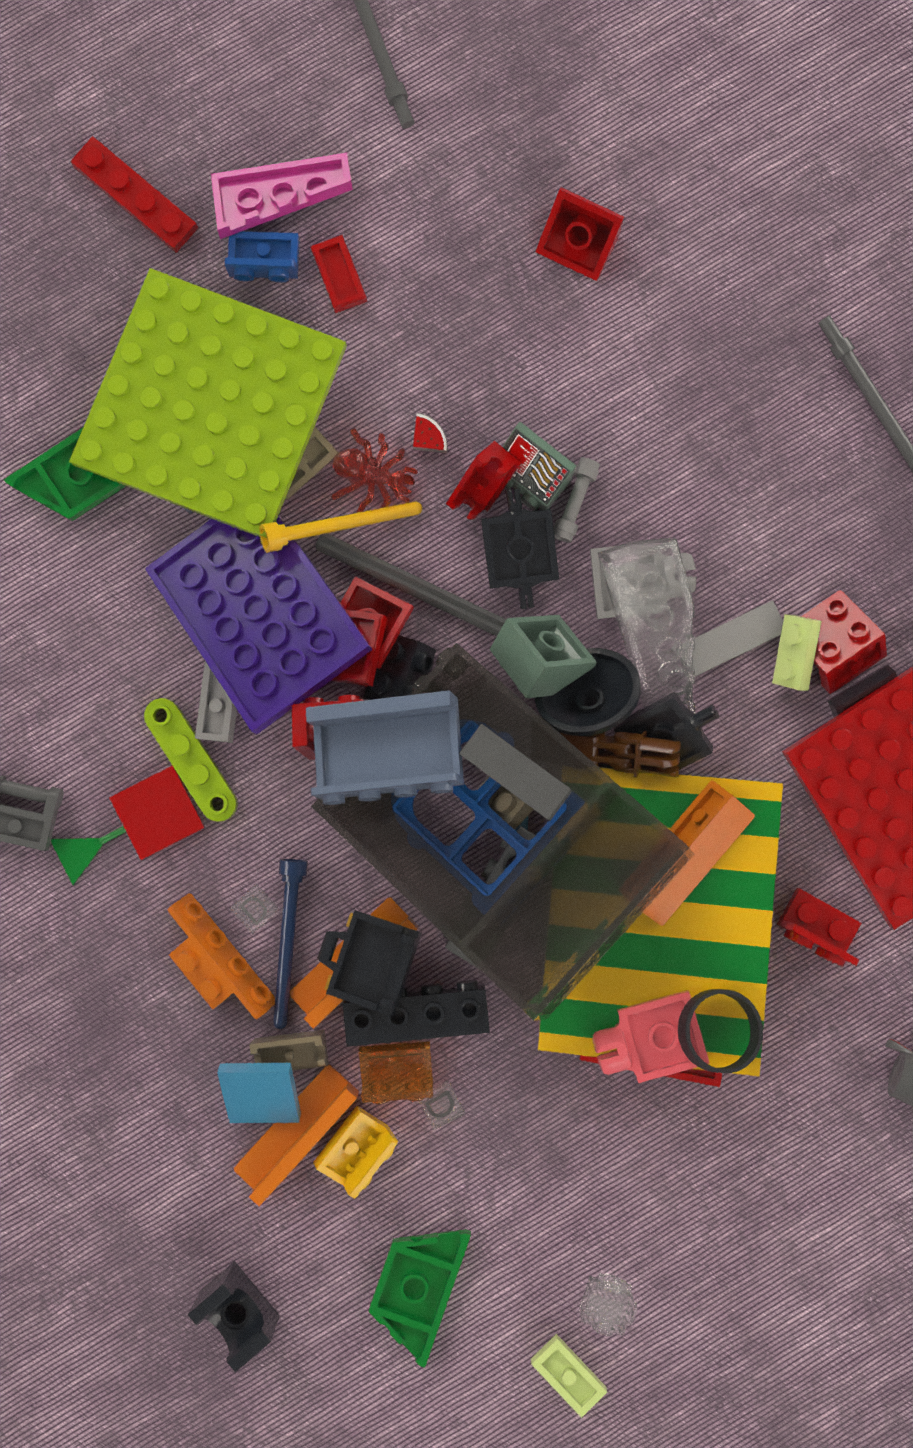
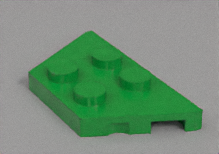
M83 428L4 479L6 484L72 522L126 487V485L76 467L69 462Z
M464 1229L393 1238L368 1312L380 1324L385 1325L389 1329L390 1335L399 1345L402 1343L409 1350L420 1367L425 1368L471 1237L470 1230Z

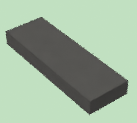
M483 724L478 727L459 753L549 821H551L572 792L569 787Z

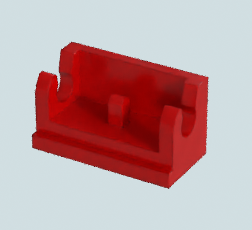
M494 440L475 457L446 502V505L452 510L459 508L463 503L469 505L472 510H470L466 517L468 520L477 518L484 510L488 512L522 463Z

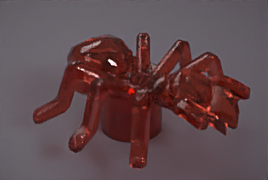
M355 428L351 429V435L359 445L364 447L365 454L359 449L353 448L340 451L335 455L333 459L335 472L342 478L348 479L351 485L332 494L331 498L337 500L360 487L368 486L367 496L360 503L356 513L363 512L374 500L375 484H377L384 500L380 508H384L391 504V497L384 484H387L397 499L409 503L410 499L401 495V493L404 495L411 494L412 491L404 485L412 486L415 484V481L411 475L404 473L417 474L418 470L411 467H404L394 473H390L388 470L404 458L406 452L404 448H400L396 452L395 457L382 466L381 463L389 447L385 441V435L382 433L378 435V445L381 448L375 458L372 455L371 443L367 439L362 438Z

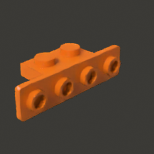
M188 893L167 909L188 936L169 956L212 1010L233 993L256 1020L275 1005V996L192 894Z

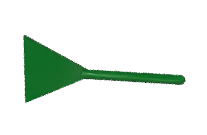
M122 826L101 838L51 839V843L73 886L104 843L126 833V830Z

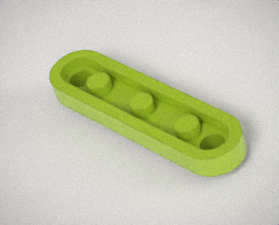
M159 698L153 700L145 709V723L199 808L212 821H226L230 819L238 807L237 797L200 739H195V731L175 702L168 699ZM164 709L167 713V718L163 722H158L156 714L159 710ZM217 797L224 801V806L219 811L215 810L212 805L213 800Z

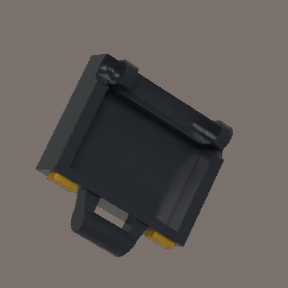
M354 910V913L350 912L346 924L349 927L347 932L326 931L317 959L330 968L333 974L329 975L324 989L327 990L326 994L389 1016H395L422 932ZM339 939H342L344 942L337 962L331 961Z

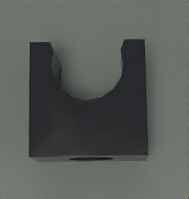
M235 1261L200 1290L188 1313V1316L195 1325H199L206 1319L218 1329L229 1349V1356L226 1358L227 1363L235 1373L271 1342L280 1317L278 1312ZM232 1303L241 1304L245 1308L246 1313L242 1315L235 1314L231 1311L229 1305Z

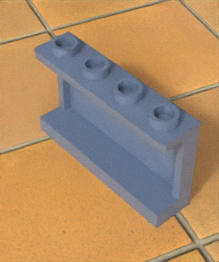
M449 690L306 708V722L314 726L317 787L311 788V796L323 800L324 805L344 804L346 797L358 796L359 801H376L381 799V794L393 792L395 797H413L417 795V790L431 789V793L434 794L453 792V786L464 785L462 756L459 754L462 749L458 698Z

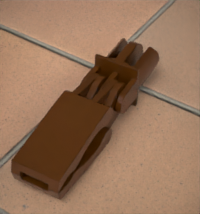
M537 720L532 726V759L588 771L598 770V763L603 762L613 767L615 771L632 773L635 778H637L639 773L676 778L679 777L678 764L680 763V753L678 751L681 748V742L646 737L647 732L645 731L642 734L617 732L614 736H605V732L591 736H571L552 729L544 721Z

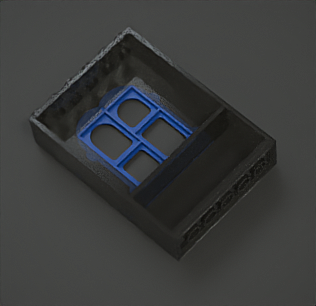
M456 643L452 648L445 649L436 660L437 665L428 675L421 676L415 682L411 695L451 691L458 698L461 745L464 742H468L478 727L483 724L572 790L571 794L551 821H548L533 839H524L490 808L489 799L502 786L491 777L475 791L469 789L465 784L453 786V793L474 812L475 819L450 846H445L419 822L413 809L415 796L395 797L394 792L381 794V799L376 801H359L358 796L346 797L345 803L338 805H324L323 800L316 798L317 800L311 807L533 1021L547 1020L695 854L681 839ZM486 829L494 830L516 851L515 859L492 884L484 883L462 861L463 854Z

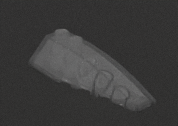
M673 537L630 541L598 552L628 659L635 666L639 674L641 683L640 696L644 708L675 691L686 708L695 714V702L693 701V684H695L693 650H695V637L692 635L694 603L677 539Z

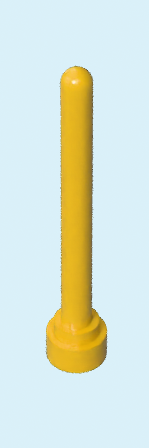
M414 501L285 527L284 524L278 525L277 522L265 523L260 525L259 530L260 534L265 532L267 538L260 536L263 549L266 553L282 550L283 546L288 545V541L419 515L422 512V505Z

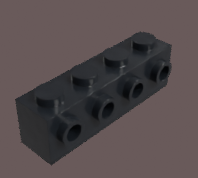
M477 980L460 981L456 983L457 988L443 989L442 984H428L421 986V991L409 993H407V987H404L395 1016H389L344 1000L343 1014L346 1046L490 1033L485 985L478 986Z

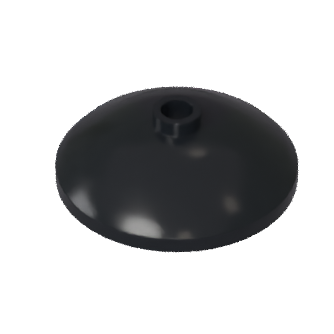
M586 648L597 662L594 668L552 696L535 697V704L542 720L552 729L571 736L597 735L609 731L625 721L639 702L641 683L635 666L622 654L603 648Z

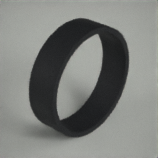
M711 989L696 994L684 1006L678 1021V1038L687 1058L699 1068L716 1073H733L747 1067L757 1056L763 1040V1025L756 1007L744 995L732 990ZM716 994H724L736 1000L746 1012L750 1023V1040L744 1054L735 1063L722 1068H715L705 1063L695 1052L690 1039V1022L694 1011L702 1001Z

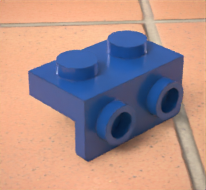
M241 231L229 236L228 257L225 258L224 264L229 277L244 282L253 281L254 277L268 278L270 281L278 283L287 282L289 279H298L300 240L298 233Z

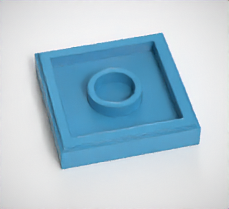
M220 1063L217 1074L229 1123H299L301 1110L291 1063Z

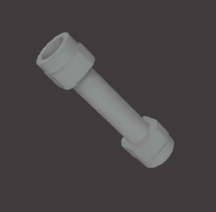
M581 457L576 465L573 475L577 479L562 519H556L553 527L555 539L571 543L573 536L576 535L579 526L575 524L589 483L596 481L600 466L598 462Z

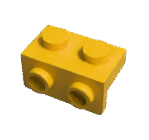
M356 1106L313 1161L316 1170L343 1185L347 1194L355 1199L370 1184L373 1175L382 1163L391 1157L398 1140L387 1124L359 1106Z

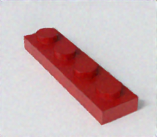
M92 136L70 161L77 171L175 253L197 231L198 226L195 221L95 137Z

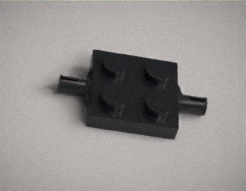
M520 488L513 489L515 503H513L512 489L505 490L508 511L499 516L481 518L489 588L511 587L518 589L520 609H527L525 595H527L528 608L535 607L532 587L544 581L559 580L551 509L537 511L522 509Z
M674 691L630 715L625 721L614 728V732L642 734L645 731L647 732L646 737L680 741L681 748L678 751L680 753V763L678 766L679 770L713 753V745L704 734L702 726L718 719L719 713L715 706L711 704L709 707L694 714L686 708Z

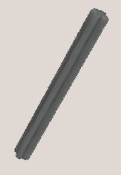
M327 533L321 534L316 542V549L492 635L497 636L506 621L503 617Z

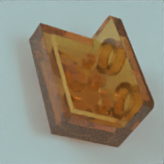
M430 1041L359 1047L362 1082L361 1098L363 1103L384 1104L394 1100L416 1102L434 1096Z

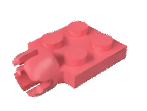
M686 990L617 1009L619 1023L614 1027L599 1030L593 1034V1044L596 1053L617 1048L615 1051L597 1056L602 1072L610 1075L625 1070L633 1071L638 1083L698 1067L687 1058L678 1038V1021L684 1006L691 999L689 991ZM694 1011L690 1022L691 1043L697 1055L705 1063L710 1064Z

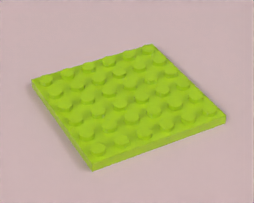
M149 268L69 462L76 467L250 534L267 538L265 532L260 534V525L276 522L347 348L346 341Z

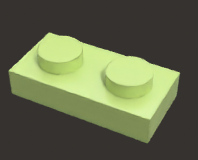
M784 615L773 684L799 691L809 690L821 621L796 615Z
M557 1334L531 1358V1365L581 1418L607 1393L606 1386Z

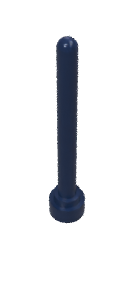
M280 859L279 874L282 875L281 881L285 882L273 1018V1025L277 1029L285 1028L288 1020L299 883L303 882V876H307L308 861Z

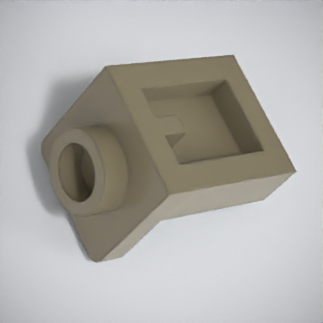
M503 786L489 799L490 808L514 830L533 810V808Z

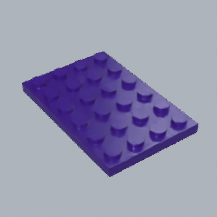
M278 515V518L276 520L277 524L285 525V523ZM210 519L145 568L247 726L256 735L289 712L293 704L301 703L373 650L296 540L288 541V545L283 546L282 550L266 553L260 537Z

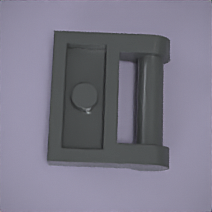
M0 775V797L2 794L45 803L43 813L0 804V841L49 851L58 809L62 804L64 796L63 789L51 787L48 790L6 780L5 776Z

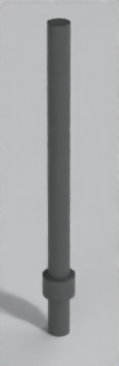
M354 0L386 85L384 92L389 105L394 106L401 127L403 129L410 128L414 125V120L406 101L408 94L403 82H400L397 78L369 1Z
M830 315L818 324L832 345L830 348L831 352L837 360H842L913 472L912 443L854 354L853 350L855 347L849 337L844 338Z

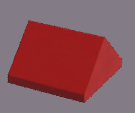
M561 187L535 252L598 281L619 238L625 217Z
M355 576L340 603L345 610L383 614L387 617L377 668L380 669L412 613L414 606Z

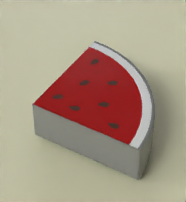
M417 413L413 450L447 453V439L441 426L431 417Z

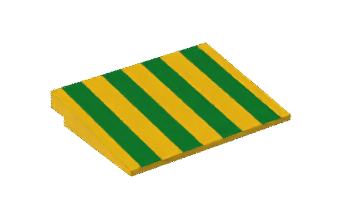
M562 766L561 782L581 797L589 805L590 811L555 851L537 1049L591 1057L615 1051L617 1048L596 1053L593 1044V1034L599 1030L614 1027L619 1023L617 1009L686 990L689 991L691 998L700 992L711 989H725L738 992L748 998L756 1007L764 1028L783 784L679 775V777L675 778L647 773H639L637 778H635L632 773L619 772L611 768L598 767L596 771H588ZM713 780L747 807L755 817L667 922L660 926L637 909L619 889L706 785ZM716 994L706 998L696 1008L695 1015L710 1062L708 1065L715 1068L726 1067L735 1063L747 1049L750 1040L749 1019L742 1006L727 995ZM762 1044L755 1059L747 1067L733 1072V1074L760 1077Z

